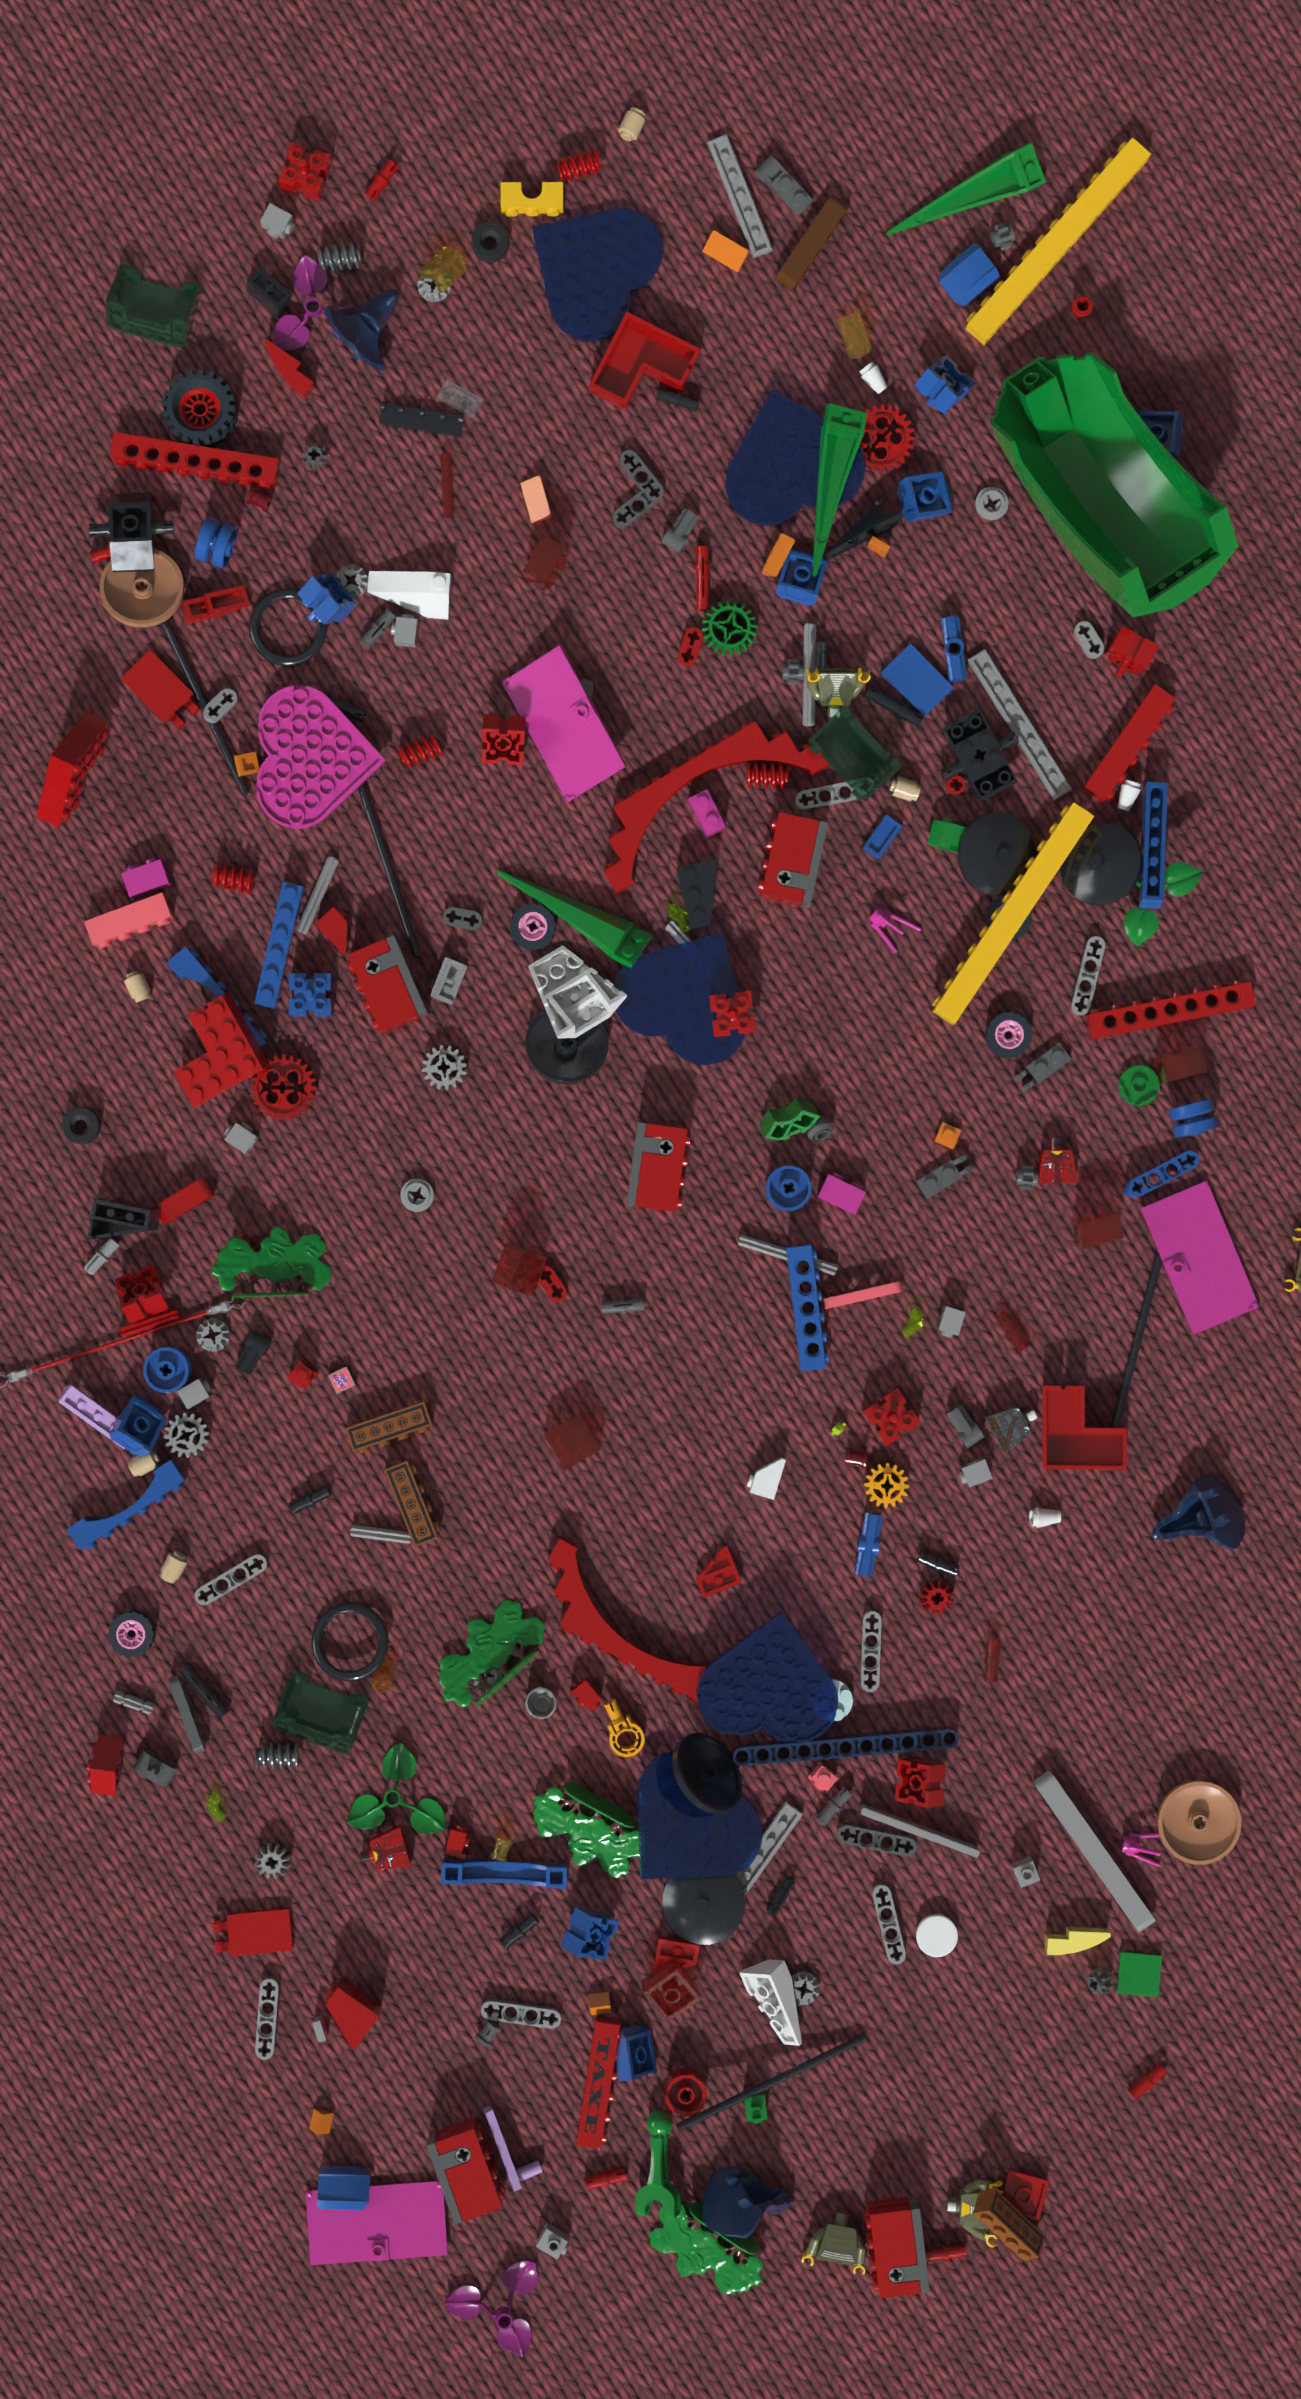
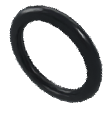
M283 588L268 593L259 600L250 615L249 636L252 644L264 659L275 665L297 666L309 661L320 651L326 639L327 624L324 625V623L316 619L317 631L315 639L309 648L294 656L278 655L263 643L259 633V623L264 610L270 604L280 599L290 598L301 601L302 598L297 594L300 591L298 589Z
M355 1602L337 1604L323 1613L315 1624L311 1640L312 1652L320 1668L330 1677L348 1682L362 1680L378 1670L386 1657L389 1644L387 1628L378 1613L369 1606ZM349 1612L358 1613L369 1619L376 1628L379 1640L378 1649L372 1661L365 1667L355 1671H344L330 1664L323 1653L321 1644L322 1634L327 1624L334 1617Z

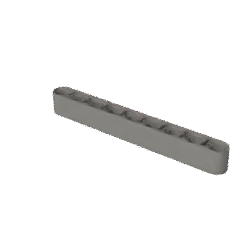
M1050 1770L1035 1779L1033 1784L1136 1930L1140 1933L1156 1921Z

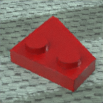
M727 1545L722 1547L696 1577L703 1598L742 1583Z
M659 1936L652 1976H659V1973L669 1970L673 1972L682 1967L695 1966L697 1964L700 1944L691 1943L683 1939Z

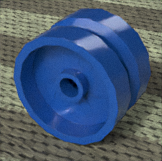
M209 515L204 521L198 536L195 559L207 563L212 558L213 566L225 569L235 548L238 525L230 522L222 525L219 518Z
M1213 1099L1169 1109L1168 1114L1171 1121L1184 1119V1123L1177 1124L1172 1128L1174 1137L1178 1138L1187 1135L1190 1137L1220 1127L1217 1116L1203 1117V1114L1212 1112L1215 1109Z
M782 1166L775 1169L768 1176L765 1183V1194L768 1201L775 1208L782 1211H794L803 1207L809 1200L811 1181L802 1169L795 1166ZM789 1184L792 1190L785 1192L784 1186Z
M165 1346L152 1351L143 1365V1376L147 1384L152 1389L161 1393H171L183 1388L190 1381L193 1373L189 1355L175 1346ZM167 1365L169 1369H172V1372H166L165 1368Z

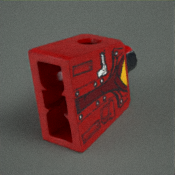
M1050 1138V1150L1040 1151L1037 1168L1039 1172L1038 1184L1078 1183L1072 1150H1062V1138Z
M402 1824L372 1837L369 1841L371 1848L360 1851L362 1862L375 1861L377 1870L410 1867L412 1864Z

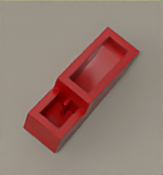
M266 339L264 343L278 373L293 391L306 401L315 388L313 381L300 373L303 367L299 361Z
M242 585L207 593L203 597L185 600L181 604V609L186 625H190L250 606L245 587Z

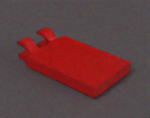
M151 650L120 678L165 724L170 720L179 730L186 724L176 713L184 705L194 715L200 711L199 707L191 700L194 696L193 692Z
M290 1907L227 1913V1920H215L212 1923L213 1932L228 1930L229 1936L227 1941H215V1953L230 1950L231 1957L293 1951Z

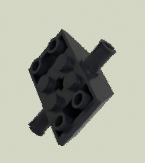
M152 493L110 494L108 502L109 521L102 524L89 523V536L109 537L113 573L155 571L154 536L155 534H174L173 520L154 521Z
M980 708L942 728L949 749L955 759L954 763L939 770L941 776L944 775L942 778L945 782L962 773L969 787L981 802L1018 783L1003 754L1004 750L1019 743L1018 737L1014 738L1016 736L1014 731L997 740ZM977 752L983 755V761L980 758H975Z

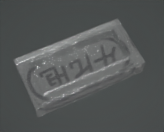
M446 380L437 396L439 401L472 419L475 418L483 403L482 398L449 380Z

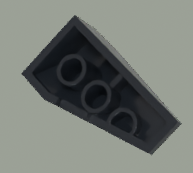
M883 498L873 504L874 507L825 554L824 558L829 561L871 540L872 536L877 537L899 526L903 519V514L893 500L890 498L885 501Z

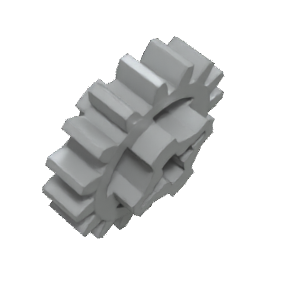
M440 1045L439 1051L432 1048L433 1054L427 1053L428 1061L422 1062L427 1065L426 1068L422 1069V1072L428 1073L424 1077L425 1080L431 1079L430 1085L433 1086L436 1083L438 1090L442 1086L449 1090V1085L451 1084L456 1088L455 1082H463L460 1076L467 1074L462 1070V1068L467 1067V1064L461 1062L465 1057L457 1056L459 1053L458 1049L452 1052V1046L444 1050L443 1045ZM447 1054L453 1056L457 1062L451 1063L447 1059ZM439 1055V1061L436 1065H431L433 1059ZM443 1058L446 1065L450 1066V1069H447L446 1078L443 1071L439 1070V1067L442 1066ZM458 1070L457 1075L450 1080L452 1072ZM432 1073L440 1074L442 1081L435 1079Z
M187 1412L183 1413V1418L178 1414L175 1416L176 1421L172 1419L168 1421L171 1427H165V1430L169 1432V1434L164 1436L165 1439H169L166 1447L172 1445L171 1453L179 1451L178 1457L185 1453L186 1457L190 1458L191 1452L196 1456L199 1454L197 1449L203 1451L205 1447L202 1444L209 1443L205 1436L209 1435L210 1432L204 1430L208 1424L202 1425L203 1418L195 1419V1413L188 1417ZM185 1421L194 1423L196 1427L188 1426ZM177 1426V1428H178V1433H177V1436L174 1437V1436H173L174 1429H175V1427ZM185 1431H195L191 1434V1436H189V1439H179L180 1437H182L183 1434H185ZM198 1433H200V1440L198 1444H196V1436ZM177 1444H185L189 1449L181 1448Z

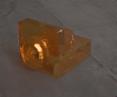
M384 1659L381 1666L372 1675V1688L382 1693L393 1691L397 1661Z

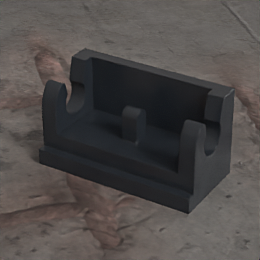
M261 267L247 280L246 292L275 317L279 318L284 306L288 307L290 305L292 294Z

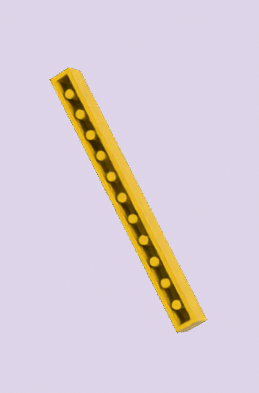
M1134 138L1128 143L1124 141L1117 150L1119 152L1115 158L1111 156L1103 166L1105 169L1102 173L1097 172L1090 180L1091 185L1087 189L1083 188L1077 194L1076 198L1078 200L1074 204L1069 203L1063 210V217L1060 220L1056 218L1049 226L1050 231L1046 236L1042 234L1035 242L1037 246L1032 251L1029 249L1022 256L1023 262L1019 266L1014 265L1007 274L1009 277L1005 282L1001 280L994 288L995 293L993 296H987L980 304L982 308L977 313L974 311L966 320L968 322L966 330L980 343L985 345L1146 164L1151 153Z
M1073 802L1070 807L1068 805L1064 807L1060 813L1062 819L1058 824L1054 822L1048 831L1051 834L1047 841L1044 839L1041 841L1036 849L1039 853L1035 858L1031 857L1025 865L1027 871L1024 875L1019 874L1013 883L1016 886L1013 892L1008 891L1002 899V902L1005 904L1001 910L996 909L990 917L993 920L989 927L984 926L978 935L981 937L977 945L973 943L967 954L970 956L966 962L962 960L955 971L958 974L954 979L950 977L944 986L946 991L943 996L938 995L932 1005L935 1008L932 1012L951 1025L957 1022L1094 818V815Z

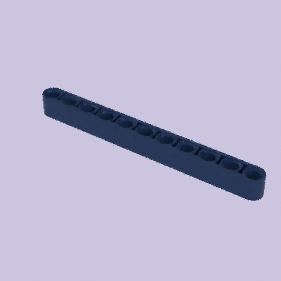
M944 1726L747 1743L735 1746L732 1756L737 1765L752 1766L937 1750L955 1747L959 1742V1736L954 1728ZM949 1732L953 1733V1740L945 1742L944 1735ZM927 1734L933 1735V1741L929 1744L923 1743V1738ZM911 1736L913 1742L908 1746L903 1745V1738ZM884 1738L892 1739V1744L889 1747L881 1745ZM870 1740L872 1742L870 1748H861L862 1741ZM842 1742H850L851 1747L849 1750L842 1751L840 1749ZM823 1743L830 1745V1750L826 1753L819 1751V1747ZM807 1745L810 1750L807 1754L803 1755L798 1752L799 1747ZM787 1747L789 1753L786 1756H780L778 1754L779 1748ZM766 1749L768 1755L765 1758H760L757 1756L758 1750ZM744 1750L748 1755L744 1760H739L736 1757L737 1752Z

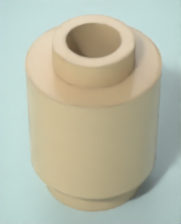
M631 107L626 112L618 129L621 134L620 136L624 140H637L645 123V113L634 107Z
M901 776L892 779L889 791H892V796L907 801H916L921 790V785L917 784L916 781Z
M134 971L126 975L127 979L124 980V983L131 998L135 999L136 1003L151 997V989L143 973L138 974V971Z
M154 1450L145 1456L136 1455L132 1457L131 1461L127 1462L134 1477L142 1476L158 1468L160 1458Z
M179 1551L169 1552L160 1569L161 1573L159 1576L169 1583H175L176 1580H179L188 1563L185 1559L186 1556Z

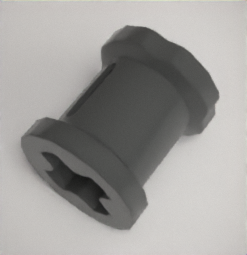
M486 2019L485 2026L480 2033L475 2035V2038L484 2046L491 2047V2041L502 2029L494 2021Z

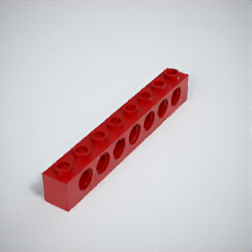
M113 432L110 458L116 465L127 466V464H132L136 468L143 470L151 467L156 468V471L161 473H168V470L175 471L180 476L194 474L197 475V478L209 480V477L217 478V481L223 483H230L231 480L237 481L242 486L255 484L259 488L270 490L271 487L277 488L280 470L278 458ZM138 448V453L135 456H129L130 449ZM151 452H159L156 459H149ZM172 455H179L177 462H169ZM193 458L200 459V463L197 466L190 465V461ZM214 461H219L221 465L218 469L213 470L210 468ZM240 465L241 470L239 472H231L232 466ZM260 468L262 472L259 476L251 475L252 470Z
M1244 979L1232 981V986L1224 987V983L1212 985V990L1204 991V987L1192 989V994L1184 995L1183 992L1171 994L1172 998L1168 999L1158 996L1151 998V1002L1143 1003V1000L1130 1002L1131 1006L1123 1008V1005L1119 1004L1110 1006L1111 1010L1103 1012L1102 1008L1090 1010V1015L1085 1016L1090 1040L1254 1007L1256 1004L1251 982L1245 983ZM1228 991L1235 994L1233 1002H1229L1226 998ZM1208 995L1213 996L1215 999L1213 1006H1209L1206 1003ZM1188 999L1192 1000L1195 1004L1192 1011L1188 1010L1185 1006ZM1168 1003L1174 1006L1175 1011L1172 1015L1165 1011V1006ZM1146 1008L1153 1009L1154 1017L1152 1019L1145 1016ZM1126 1012H1131L1134 1015L1132 1023L1126 1022L1124 1018ZM1106 1016L1113 1018L1114 1024L1112 1027L1105 1025L1104 1019Z

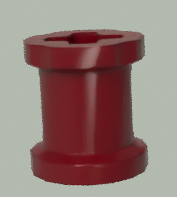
M253 486L248 494L246 504L256 505L262 508L263 512H267L273 495L259 492Z
M847 1448L844 1466L853 1465L865 1470L868 1451L863 1453Z

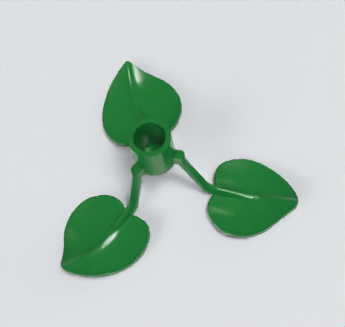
M1185 862L1172 863L1165 870L1164 879L1167 883H1164V891L1168 886V892L1171 896H1184L1195 888L1203 873L1201 870ZM1138 881L1136 885L1140 888V882ZM1132 908L1124 918L1126 934L1137 947L1151 938L1159 927L1157 915L1153 911L1147 910L1148 908H1143L1142 910Z
M398 1743L388 1751L382 1763L384 1777L389 1780L396 1779L393 1789L386 1792L384 1802L380 1805L378 1799L373 1795L366 1794L358 1797L352 1805L347 1823L359 1829H374L385 1820V1813L381 1808L385 1805L390 1807L402 1805L416 1810L411 1814L410 1818L412 1827L419 1833L431 1834L445 1830L446 1817L442 1807L433 1799H422L418 1807L403 1801L402 1793L397 1790L400 1779L408 1780L413 1777L417 1770V1762L413 1754L402 1743Z

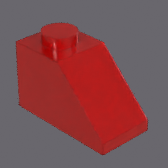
M333 907L315 924L345 956L348 953L349 923L346 919L349 917L341 908L336 910Z

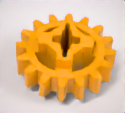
M887 1462L883 1468L880 1464H877L878 1469L871 1468L870 1470L873 1474L865 1476L869 1479V1482L864 1483V1486L869 1487L865 1494H871L870 1501L877 1500L876 1506L883 1503L884 1508H887L888 1503H891L893 1507H896L895 1501L898 1500L902 1503L903 1501L900 1497L908 1495L904 1491V1489L909 1488L908 1484H904L908 1477H902L901 1475L904 1471L902 1469L896 1471L897 1465L895 1464L892 1468H890ZM891 1472L897 1475L900 1482L892 1480ZM882 1473V1477L879 1480H874L878 1474ZM888 1479L892 1486L888 1487L885 1492L881 1484H885V1481ZM873 1489H879L882 1492V1498L878 1497ZM895 1490H899L894 1497L890 1498Z

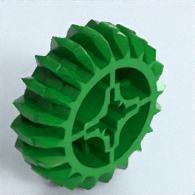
M726 600L725 607H723L721 602H718L719 609L717 610L716 607L712 606L711 611L713 614L706 612L705 616L709 620L705 619L702 621L703 625L708 626L701 630L702 633H708L703 637V640H711L707 644L708 648L715 645L713 652L717 653L721 649V656H725V652L729 651V656L733 657L734 650H736L738 655H741V647L744 651H747L748 646L746 643L749 645L754 643L749 637L756 638L757 636L756 632L751 631L758 628L757 624H751L756 620V617H748L752 613L751 609L744 612L746 605L742 604L738 608V601H734V605L730 606V601ZM730 613L726 621L715 622V619L720 615ZM736 615L744 620L747 629L737 625L735 621ZM732 620V629L735 631L732 630L727 638V628L724 626L727 627ZM712 628L722 632L724 636L723 643L715 637ZM733 636H744L738 643L729 644Z

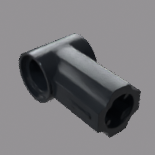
M254 1330L248 1338L245 1349L235 1367L251 1375L261 1356L263 1357L272 1341Z

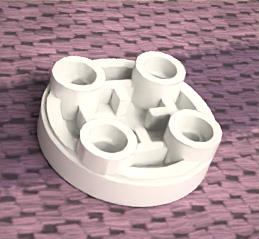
M937 1913L921 1920L916 1927V1940L920 1949L925 1954L932 1957H942L949 1954L955 1948L958 1932L951 1919L941 1913Z

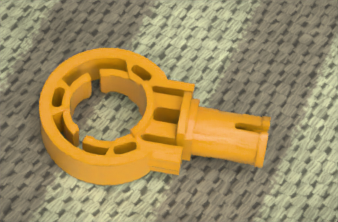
M610 1699L613 1708H611L609 1701L603 1704L616 1730L614 1731L611 1723L607 1724L610 1731V1746L619 1756H634L644 1746L645 1737L643 1730L639 1724L632 1721L629 1714L625 1715L629 1723L627 1725L616 1699ZM624 1731L634 1732L636 1735L634 1744L628 1747L621 1746V1750H619L618 1736ZM637 1732H640V1734H641V1739H640L639 1744H638V1740H637V1739H639Z

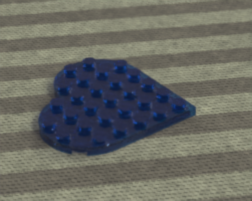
M617 208L532 226L548 306L557 327L562 332L573 337V339L582 342H598L613 336L626 311L630 313L631 292L646 286L661 266L663 244L660 233L654 223L640 212L626 208Z
M774 390L771 391L728 468L725 482L727 497L734 511L744 520L759 526H774L784 523L797 514L803 505L816 509L820 437L824 418ZM860 445L838 507L850 501L857 494L863 483L865 458Z
M723 932L641 955L632 968L624 965L618 973L614 987L619 991L622 990L627 994V997L615 1011L620 1020L632 1031L645 1036L665 1035L669 1045L676 1054L688 1062L699 1065H712L722 1062L732 1056L742 1044L745 1034H739V1029L731 1030V1035L714 1037L712 1020L717 1019V1013L711 1012L709 995L726 993L727 998L735 997L734 992H739Z
M781 1611L713 1660L702 1672L696 1691L698 1707L703 1718L717 1731L724 1734L743 1736L764 1728L776 1739L796 1743L811 1741L826 1732L836 1717L838 1707V1693L833 1680Z
M673 1751L655 1757L642 1771L637 1786L640 1879L724 1877L737 1874L746 1869L755 1860L762 1844L761 1822L751 1804L740 1797L738 1803L724 1813L712 1814L696 1807L680 1789L673 1772Z

